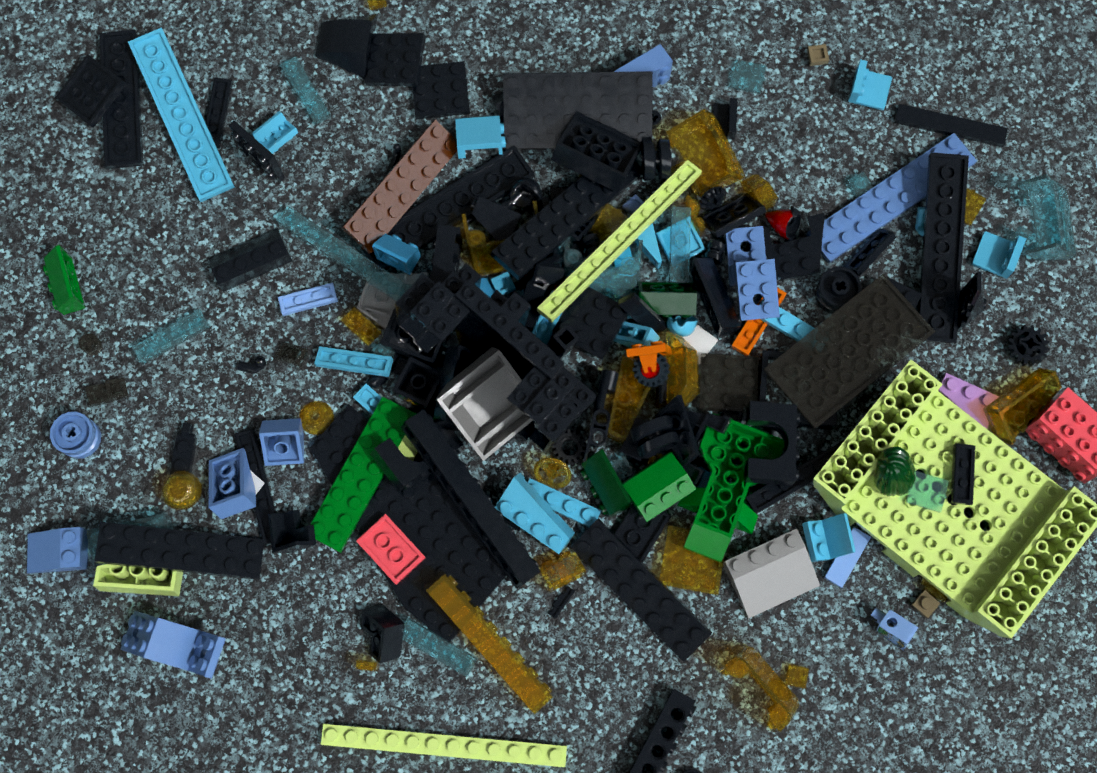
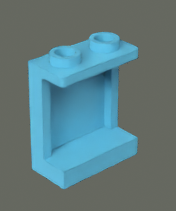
M500 116L455 119L458 159L466 158L465 150L498 148L499 155H503L502 148L506 147L505 136H501V134H504V123H500Z

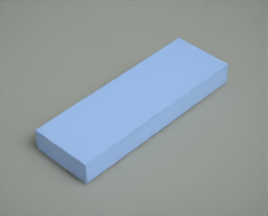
M333 282L278 297L283 316L338 302Z
M855 527L851 529L855 552L835 558L824 576L826 580L839 588L844 586L871 538Z

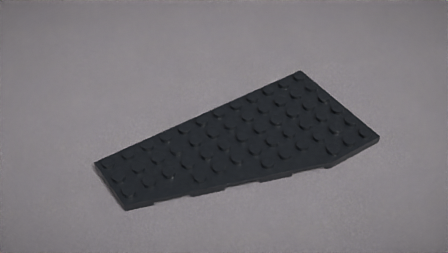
M349 404L310 447L331 485L334 484L369 422ZM432 473L423 480L419 478L414 481L416 484L406 491L404 488L400 492L384 475L356 527L362 536L386 514L426 557L397 585L384 571L383 573L401 604L449 645L507 575Z

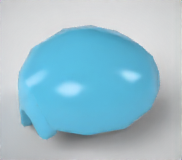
M678 315L675 318L668 317L666 324L671 333L676 336L685 337L694 332L698 321L693 316L683 320Z

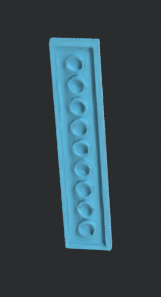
M162 27L129 41V46L199 201L203 202L234 188L235 186Z

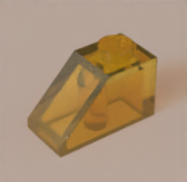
M755 174L740 182L744 191L764 205L766 210L775 206L778 196L768 181Z

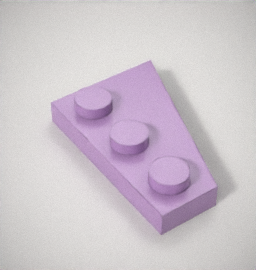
M946 373L941 381L943 385L938 391L987 429L1000 397Z

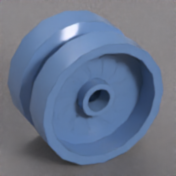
M67 412L60 415L53 422L50 428V439L52 445L58 451L74 459H82L92 455L98 449L101 442V432L99 426L84 414Z

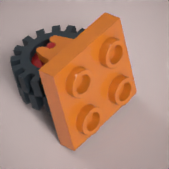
M662 341L651 342V346L635 344L631 345V349H626L627 357L637 360L636 362L634 361L633 372L635 373L634 377L639 383L647 387H658V385L664 384L665 380L667 381V376L670 374V365L663 356L672 355L670 346L662 343Z

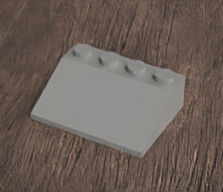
M797 529L728 559L722 564L748 619L820 586L806 546Z

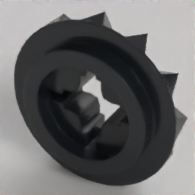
M722 186L710 188L699 201L700 207L704 211H711L713 208H717L726 199L727 191Z

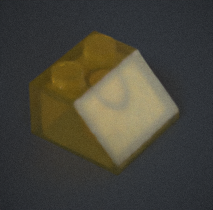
M565 552L559 556V560L555 562L549 560L541 564L540 574L549 593L585 576L586 570L576 552Z

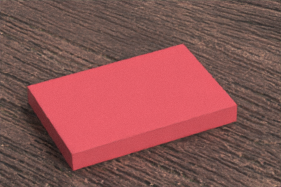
M386 514L356 540L396 585L426 558Z

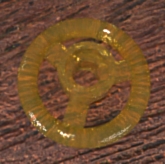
M547 457L540 459L534 465L533 472L538 482L548 487L560 489L567 486L571 481L572 474L569 467L559 459ZM540 468L546 472L548 480H545L540 475ZM566 475L564 481L553 483L557 476Z

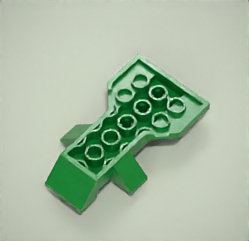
M731 420L725 434L707 426L699 450L711 472L705 488L695 487L696 490L679 500L677 505L696 513L685 541L684 549L721 563L735 528L749 534L753 533L758 515L744 503L749 487L758 483L744 482L745 462L748 458L772 460L781 457L784 448L783 439ZM740 443L744 444L743 449L739 447ZM734 460L738 461L737 466L733 464ZM728 477L732 479L731 483L727 482Z

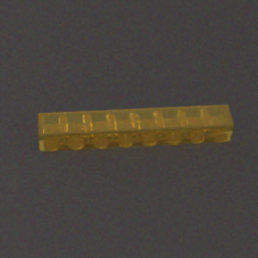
M444 574L426 592L534 714L537 713L553 698L550 695L552 690L545 682L541 684L536 679L539 675L532 667L527 669L523 664L525 659L518 651L515 654L509 648L511 643L504 636L502 638L496 633L497 627L491 621L487 623L483 619L485 615L478 606L474 608L469 603L471 598L464 590L460 592L455 587L458 583L451 575L446 577Z

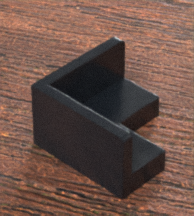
M299 510L268 515L272 553H293L316 545L314 525L301 527Z
M383 604L362 609L360 627L371 636L369 654L379 663L399 658L405 623Z

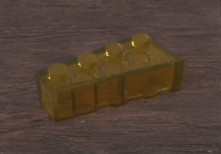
M622 356L607 434V438L622 445L651 388L637 381L633 372L634 360Z
M1038 368L983 408L992 432L996 437L1006 444L1013 445L1016 442L1017 435L1023 433L1028 428L1026 425L1032 418H1036L1040 414L1041 407L1047 405L1062 388L1056 371Z

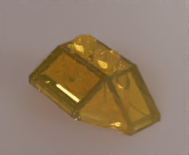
M668 331L666 332V344L671 347L672 355H666L667 362L670 365V374L667 376V404L675 396L682 395L686 407L699 394V356L697 350L682 336Z

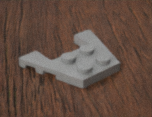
M369 273L357 306L358 311L386 329L392 312L395 309V303L401 297L405 285L411 287L423 273L427 277H429V273H411L410 275L406 273Z

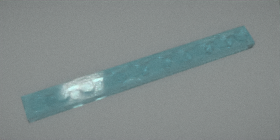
M289 206L277 218L276 221L280 225L396 302L410 288L409 285Z

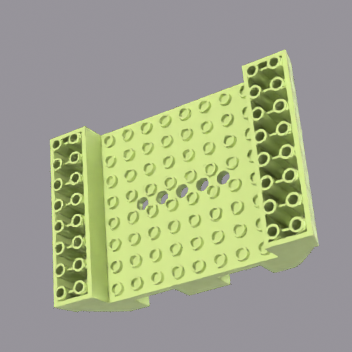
M910 360L813 478L814 487L836 515L846 513L850 526L854 523L859 525L885 546L882 552L913 577L921 575L949 598L946 604L958 614L996 633L998 636L1012 638L1097 527V504L1075 486L1064 490L941 394L938 390L943 384L913 360ZM955 443L976 445L973 505H951L947 500L948 496L951 495L953 447ZM898 446L909 453L913 460L915 472L916 470H922L925 473V478L920 480L916 477L909 493L902 494V496H887L880 493L874 482V475L878 471L877 461L883 457L885 449ZM933 482L940 484V492L937 493L932 490L931 485ZM965 508H970L973 511L972 518H967L964 515ZM982 520L989 523L990 528L988 531L981 529L980 522Z

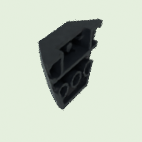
M378 13L322 22L315 57L334 66L342 67L347 72L355 73L365 80L373 31L376 28Z

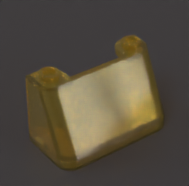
M703 109L666 131L669 136L670 146L680 151L685 162L689 160L702 170L701 175L691 186L696 196L702 197L710 188L716 186L726 187L746 177L717 118L708 110Z
M743 647L718 668L724 676L730 674L734 678H742L749 674L772 700L773 704L766 709L769 713V721L766 725L772 732L783 730L799 709L798 698L753 647Z

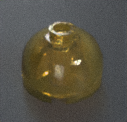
M177 471L170 474L164 480L161 487L162 498L170 508L187 510L199 501L202 494V485L199 478L192 473Z

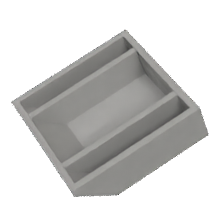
M491 347L450 380L436 398L437 402L482 461L487 459L533 421L527 414L522 413L506 399L522 380L501 351L494 347Z

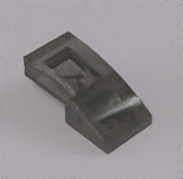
M124 377L107 380L104 384L86 387L89 407L128 397Z

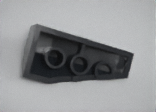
M977 272L960 290L957 332L965 328L986 308L987 301L984 298L982 272Z

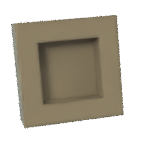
M826 44L808 46L807 53L810 66L829 63Z
M923 590L911 606L927 619L940 605V602L926 590Z

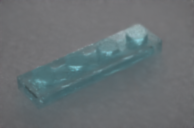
M295 56L280 64L313 123L317 125L330 118L331 115L297 57Z
M671 207L669 283H689L691 207Z
M199 309L132 348L139 361L145 364L208 329L210 325Z
M410 618L406 620L403 640L466 677L469 676L478 658Z

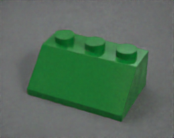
M57 245L44 257L45 265L43 269L50 280L48 288L54 296L52 300L55 310L66 315L85 309V304L73 259L60 245Z
M671 451L622 483L636 510L646 522L696 490L690 477Z

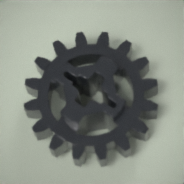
M1023 325L1021 329L1017 327L1014 329V332L1008 335L1010 338L1006 341L1010 345L1006 348V351H1011L1009 358L1015 357L1014 363L1021 361L1023 367L1027 363L1030 367L1035 363L1038 365L1047 357L1045 353L1050 351V348L1046 347L1050 341L1044 340L1047 335H1041L1040 328L1035 331L1034 325H1031L1028 329L1026 325ZM1038 353L1037 356L1030 357L1032 354Z

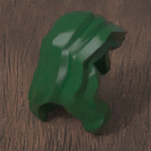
M896 446L885 449L883 457L877 461L878 471L874 475L876 487L880 490V493L887 496H902V494L909 493L916 480L912 458L901 447Z

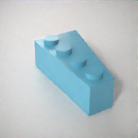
M521 473L513 477L495 506L496 510H499L504 517L560 554L566 548L575 532L549 507L548 502L539 496L537 490L524 479L525 477Z

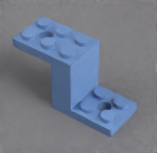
M763 226L735 228L725 233L729 285L737 286L740 321L779 318L775 259L766 260ZM742 242L750 244L748 252L741 250L740 245ZM755 294L763 297L761 305L754 304L753 297Z
M134 611V614L131 615L128 621L129 628L127 633L121 640V650L212 679L226 638Z

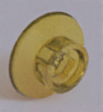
M313 401L303 407L299 418H301L302 427L307 433L319 435L334 421V414L328 404L321 401ZM315 413L320 415L317 420L312 419Z

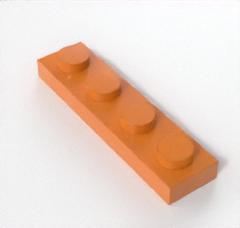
M777 288L780 306L787 293ZM760 319L747 320L731 348L748 357L768 324Z

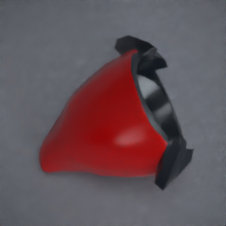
M791 206L790 209L768 211L765 214V218L773 230L784 237L785 242L797 237L795 234L800 226L801 212L795 207Z

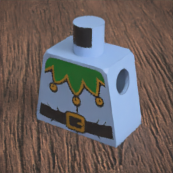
M875 608L869 617L879 624L877 631L902 650L905 649L918 629L917 626L892 610L885 614ZM887 623L893 624L894 627H889Z

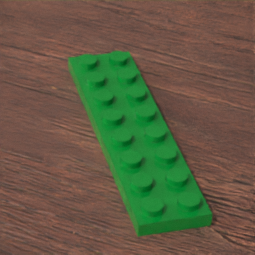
M385 397L381 398L310 524L314 525L315 539L340 553L342 552L385 475L370 455L376 446L389 438L398 448L405 436L400 427L406 420L416 415V413Z

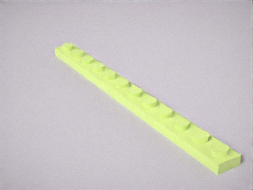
M687 160L537 307V311L552 323L701 175L702 170Z
M323 724L321 745L556 767H565L567 746L330 724Z

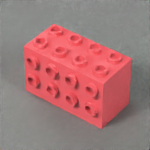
M1067 387L1043 408L1024 431L1028 433L1032 440L1037 441L1045 452L1054 456L1061 466L1072 472L1078 481L1085 484L1097 477V412Z

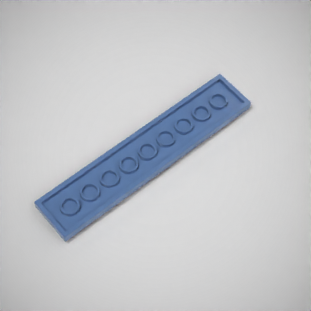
M955 133L824 220L821 254L828 263H831L926 198L928 163L931 152L968 155V168L977 162ZM810 231L807 232V237L811 236Z

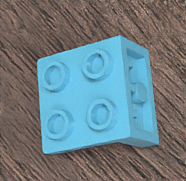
M860 59L848 102L884 110L892 77L869 71L866 68L868 61Z
M985 231L972 265L1007 279L1016 268L1027 238L1018 236L1015 241H1009Z
M846 513L824 520L802 523L811 562L831 560L855 552Z

